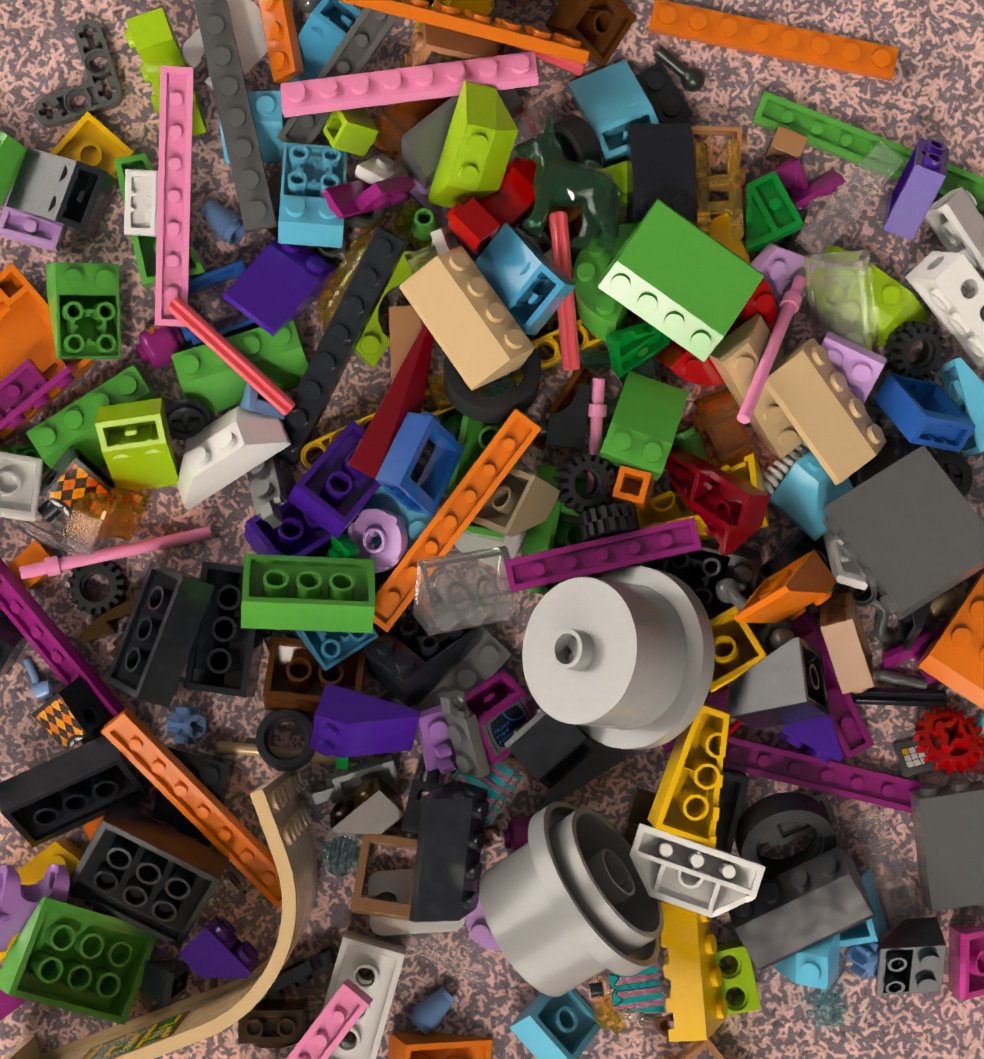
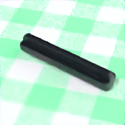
M872 687L862 693H852L851 696L854 704L945 707L947 703L946 691L933 689Z

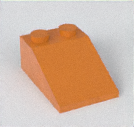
M812 550L763 580L734 618L737 623H779L787 617L792 621L806 611L805 607L809 604L814 603L818 606L832 596L830 590L837 580L817 552Z
M422 1031L390 1033L388 1059H491L493 1039L490 1037L429 1032L425 1035Z

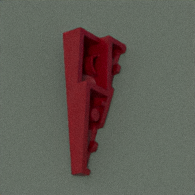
M425 324L348 463L349 466L374 479L407 413L421 414L434 340L433 335Z
M672 444L664 467L672 476L671 484L692 514L701 517L706 525L704 531L707 535L714 536L720 544L718 551L722 555H730L762 526L770 495Z

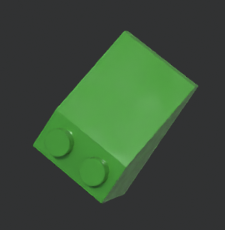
M632 371L628 372L598 455L601 457L600 459L606 460L609 464L619 468L621 465L650 472L654 480L658 481L669 456L689 392Z

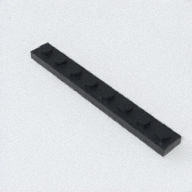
M377 226L292 398L295 401V407L281 420L291 445L276 455L291 466L298 464L303 447L308 444L409 243L382 226Z

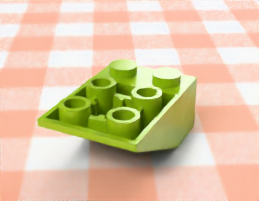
M162 398L98 407L95 426L102 454L118 494L177 485L179 472Z

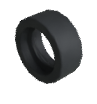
M571 115L549 126L545 137L547 152L553 165L564 177L576 180L599 167L602 157L600 142L588 122L579 116Z
M282 708L271 712L261 721L256 731L255 742L261 758L268 766L278 771L292 772L303 768L311 761L316 750L310 749L313 723L305 714L295 709ZM283 722H293L299 725L306 737L305 746L297 756L289 759L274 755L268 745V735L277 724Z

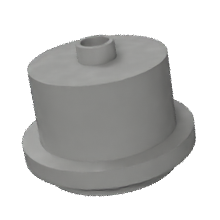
M643 566L623 567L604 573L598 578L577 577L559 583L544 595L535 607L525 631L522 650L523 670L528 688L536 703L552 718L567 724L579 725L591 738L606 746L630 750L655 748L681 734L691 724L705 702L714 672L715 644L713 631L707 612L700 599L681 579L663 570Z
M562 801L552 802L533 815L528 827V842L487 870L481 878L479 889L481 905L487 924L507 960L531 986L552 997L564 995L606 969L627 977L640 973L656 962L660 951L659 936L664 927L660 900L648 895L629 856L631 845L606 818L596 811L583 807L577 808Z

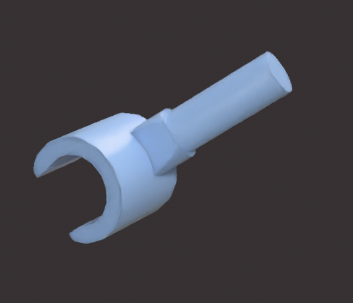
M31 658L25 659L23 662L33 683L31 684L32 694L40 699L53 697L52 682L50 680L41 682Z

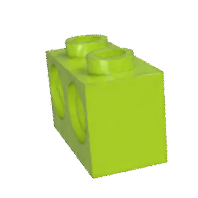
M741 940L717 945L715 954L716 966H719V962L724 956L730 955L735 959L731 968L721 969L722 985L720 986L722 999H725L727 1003V1016L761 1009L750 955ZM733 987L740 988L741 995L737 1000L729 1001L726 999V993L729 989Z

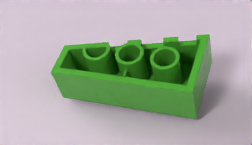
M146 153L114 159L124 207L125 169L154 170ZM131 236L142 285L145 289L156 287L157 237ZM191 243L189 280L206 274Z

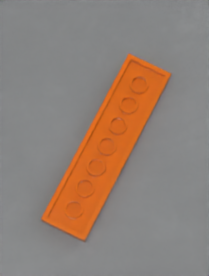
M338 0L582 64L587 63L590 53L588 50L580 47L581 41L572 39L573 37L554 32L552 38L551 33L526 24L524 30H522L521 25L500 17H495L494 22H491L490 17L469 9H465L463 15L460 14L459 9L443 2L435 1L434 6H429V1Z

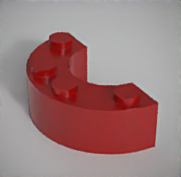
M533 152L523 159L520 157L515 158L506 168L508 174L503 178L499 191L477 201L472 198L464 205L459 202L447 213L446 217L449 219L447 227L474 255H480L506 222L514 228L523 220L558 180V177Z
M765 279L761 280L724 338L757 313L761 315L770 333H772L777 318L776 303L773 292ZM675 341L671 342L656 356L664 366L691 383L705 386L725 384L710 357L703 362Z

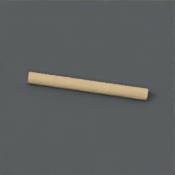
M218 740L217 753L261 757L256 744ZM269 745V749L274 755L285 759L297 756L303 749ZM316 751L310 762L335 764L336 756H325Z

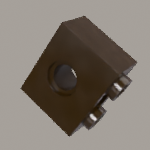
M261 999L251 1011L238 1020V1044H252L259 1048H283L298 1043L309 1029V999H274L271 1001Z

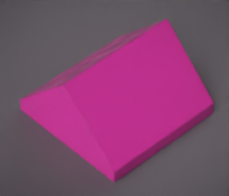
M949 926L948 990L962 1000L984 995V926Z

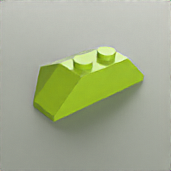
M464 80L428 195V204L453 208L459 202L464 205L472 198L477 201L499 191L519 130L493 86Z
M828 244L817 259L821 263L815 269L811 278L819 311L868 347L885 346V344L891 345L892 340L888 339L890 333L893 335L897 334L894 330L896 327L901 326L904 328L903 323L907 321L911 323L912 321H919L926 324L930 318L912 292L862 256Z

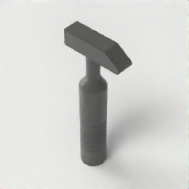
M883 668L874 670V677L879 681L915 689L926 690L927 688L925 678Z

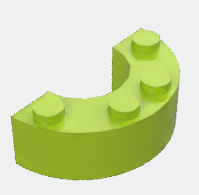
M162 7L126 19L129 29L124 30L129 47L131 49L136 48L143 61V64L140 65V70L146 84L151 82L155 94L150 97L157 114H160L161 65L188 67L182 58L180 45ZM195 87L193 88L192 137L207 132L204 114Z
M404 251L354 350L361 361L371 369L375 367L390 345V339L383 333L378 321V308L383 297L389 291L399 288L403 282L431 261L434 256L421 252Z

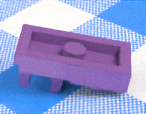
M442 705L421 711L418 732L426 770L431 771L438 768L442 774L454 771L455 766L453 763H456V755L452 740L448 735V725L442 712Z

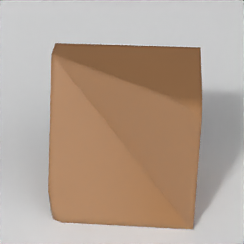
M778 126L765 156L773 157L790 154L800 158L808 138L800 133Z

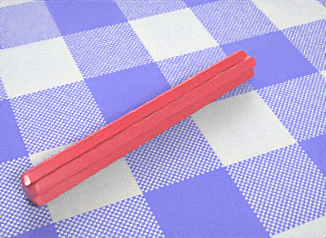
M565 211L552 212L549 215L553 264L573 282L568 216ZM573 289L557 309L562 368L565 371L580 369Z
M176 297L169 304L168 310L281 414L287 415L295 407L294 400L181 297Z

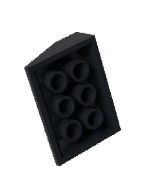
M113 799L70 877L68 893L180 948L219 885L229 857Z

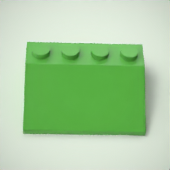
M657 199L600 276L598 288L705 362L724 338L763 279L764 274L663 201Z
M43 896L6 954L0 970V990L10 996L125 1025L143 978L145 962L150 959L157 937L117 917Z

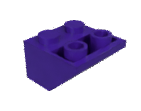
M830 716L772 727L780 731L777 735L778 738L799 749L802 744L808 746L805 752L821 761L829 763L830 759H834L840 762L843 758Z
M217 916L178 954L200 978H248L260 962L257 958L259 953L256 948L248 941L242 943L235 935V927L227 919L223 918L220 920Z

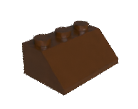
M272 636L263 689L265 709H295L301 713L315 714L327 683L363 694L366 666L364 647L324 671L301 639Z

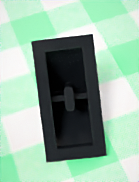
M146 960L140 992L163 1006H170L185 994L190 967L183 960Z

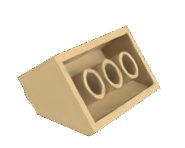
M462 245L437 255L399 287L471 391L521 368L535 349Z
M758 313L721 340L709 355L740 408L771 336L768 327ZM780 348L774 360L772 368L783 357V353L780 350ZM764 386L749 423L763 446L782 459L802 444L804 440Z
M814 338L783 355L770 370L764 386L835 485L843 482L877 456L886 443L882 429L877 424H874L867 414L863 402L855 397L848 387L844 375L836 370L829 360L827 351Z

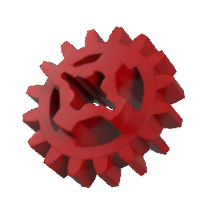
M947 706L943 713L938 707H935L931 714L926 711L915 726L914 730L916 733L913 741L919 743L915 751L916 753H925L926 757L923 762L926 764L933 761L935 763L934 770L936 771L943 766L946 768L947 774H951L954 768L962 774L967 767L972 769L984 753L982 749L984 738L978 737L983 729L972 726L974 717L963 718L964 711L961 709L957 714L952 713L951 706Z

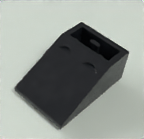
M28 147L6 206L95 239L116 179L107 171Z
M700 540L702 550L662 559L659 570L671 573L681 579L695 592L707 612L718 615L734 607L732 603H724L717 598L715 593L717 583L723 578L736 580L740 585L741 594L748 600L754 592L762 565L761 553L758 550L739 546L730 555H722L718 551L720 547L718 542Z
M436 598L363 648L368 672L401 702L410 707L436 687L478 631L469 622Z

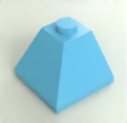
M810 451L795 462L770 497L769 502L816 541L828 531L823 523V519H825V506L854 488L848 478L835 485Z
M840 933L776 963L774 969L795 984L827 990L838 979Z

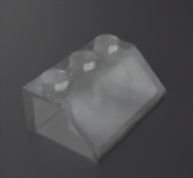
M869 250L805 255L804 264L813 338L821 346L829 331L874 352L878 343Z
M501 546L418 560L413 615L428 635L516 619L519 591L510 592L504 560L510 559L508 548Z

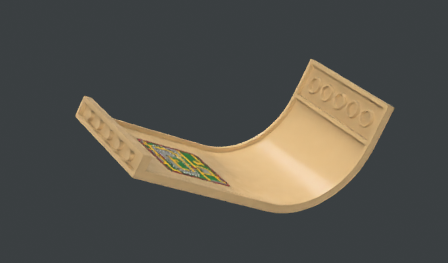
M280 772L250 793L277 868L282 893V915L278 939L272 955L266 961L255 968L248 978H237L231 982L173 1003L170 1006H165L128 1020L125 1025H115L42 1054L35 1036L21 1041L3 1059H155L220 1033L251 1011L274 983L300 940L310 919L316 898L318 863L315 844L309 827V823H312V817L307 805L301 806L298 794L301 793V787L296 775L290 776L289 772Z

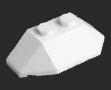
M237 406L203 428L200 433L188 438L177 482L184 507L187 510L191 509L291 445L283 422L279 418Z
M639 823L629 853L650 897L710 918L756 899L766 868L763 865L718 848L714 849Z

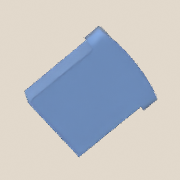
M246 382L240 404L241 408L284 419L285 415L281 414L268 401L257 399L258 392Z

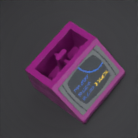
M504 669L464 695L469 713L476 715L487 760L492 766H495L511 754L504 743L510 739L511 734L517 728L524 726L535 716L525 691Z

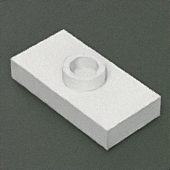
M382 153L358 164L354 175L372 185L378 181L406 176L408 170L401 162Z
M125 169L124 235L157 237L158 171Z

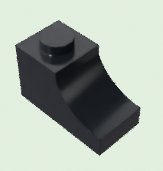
M574 385L570 399L565 406L556 413H545V419L539 420V425L543 427L537 434L538 438H542L541 445L584 449L591 392L590 385Z

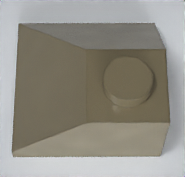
M512 468L471 522L513 537L546 521L561 491L535 475Z

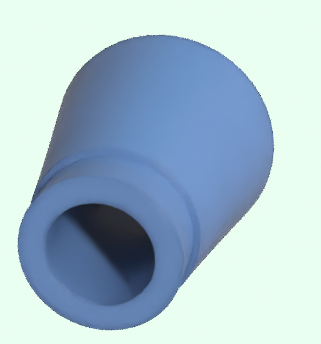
M214 200L208 201L203 206L201 214L223 242L233 245L243 238L246 231L241 216L216 203Z
M442 986L438 991L436 990L412 1008L413 1012L408 1017L427 1035L431 1030H436L455 999Z

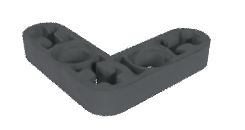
M87 19L79 22L74 31L89 83L38 100L34 107V115L45 127L55 128L80 120L87 111L91 115H95L116 108L123 101V88L105 33L94 20ZM91 28L96 33L93 35V39L97 49H92L88 40L82 38L86 36L87 29ZM97 57L107 59V67L102 72L92 70V62ZM103 79H107L110 88L116 90V92L112 93L113 99L111 100L101 96L105 93L104 85L101 82ZM76 96H85L87 98V106L81 111L73 110L71 106L72 100ZM63 100L64 106L69 114L65 115L62 109L53 112L52 119H48L45 115L42 116V114L46 113L47 106H51L54 110L63 108L60 104V101Z

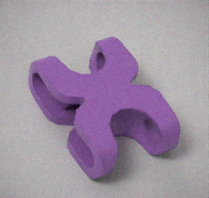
M65 864L49 865L43 879L32 885L21 884V878L16 871V865L0 866V952L6 951L12 937L21 932L43 896L67 902L70 877Z

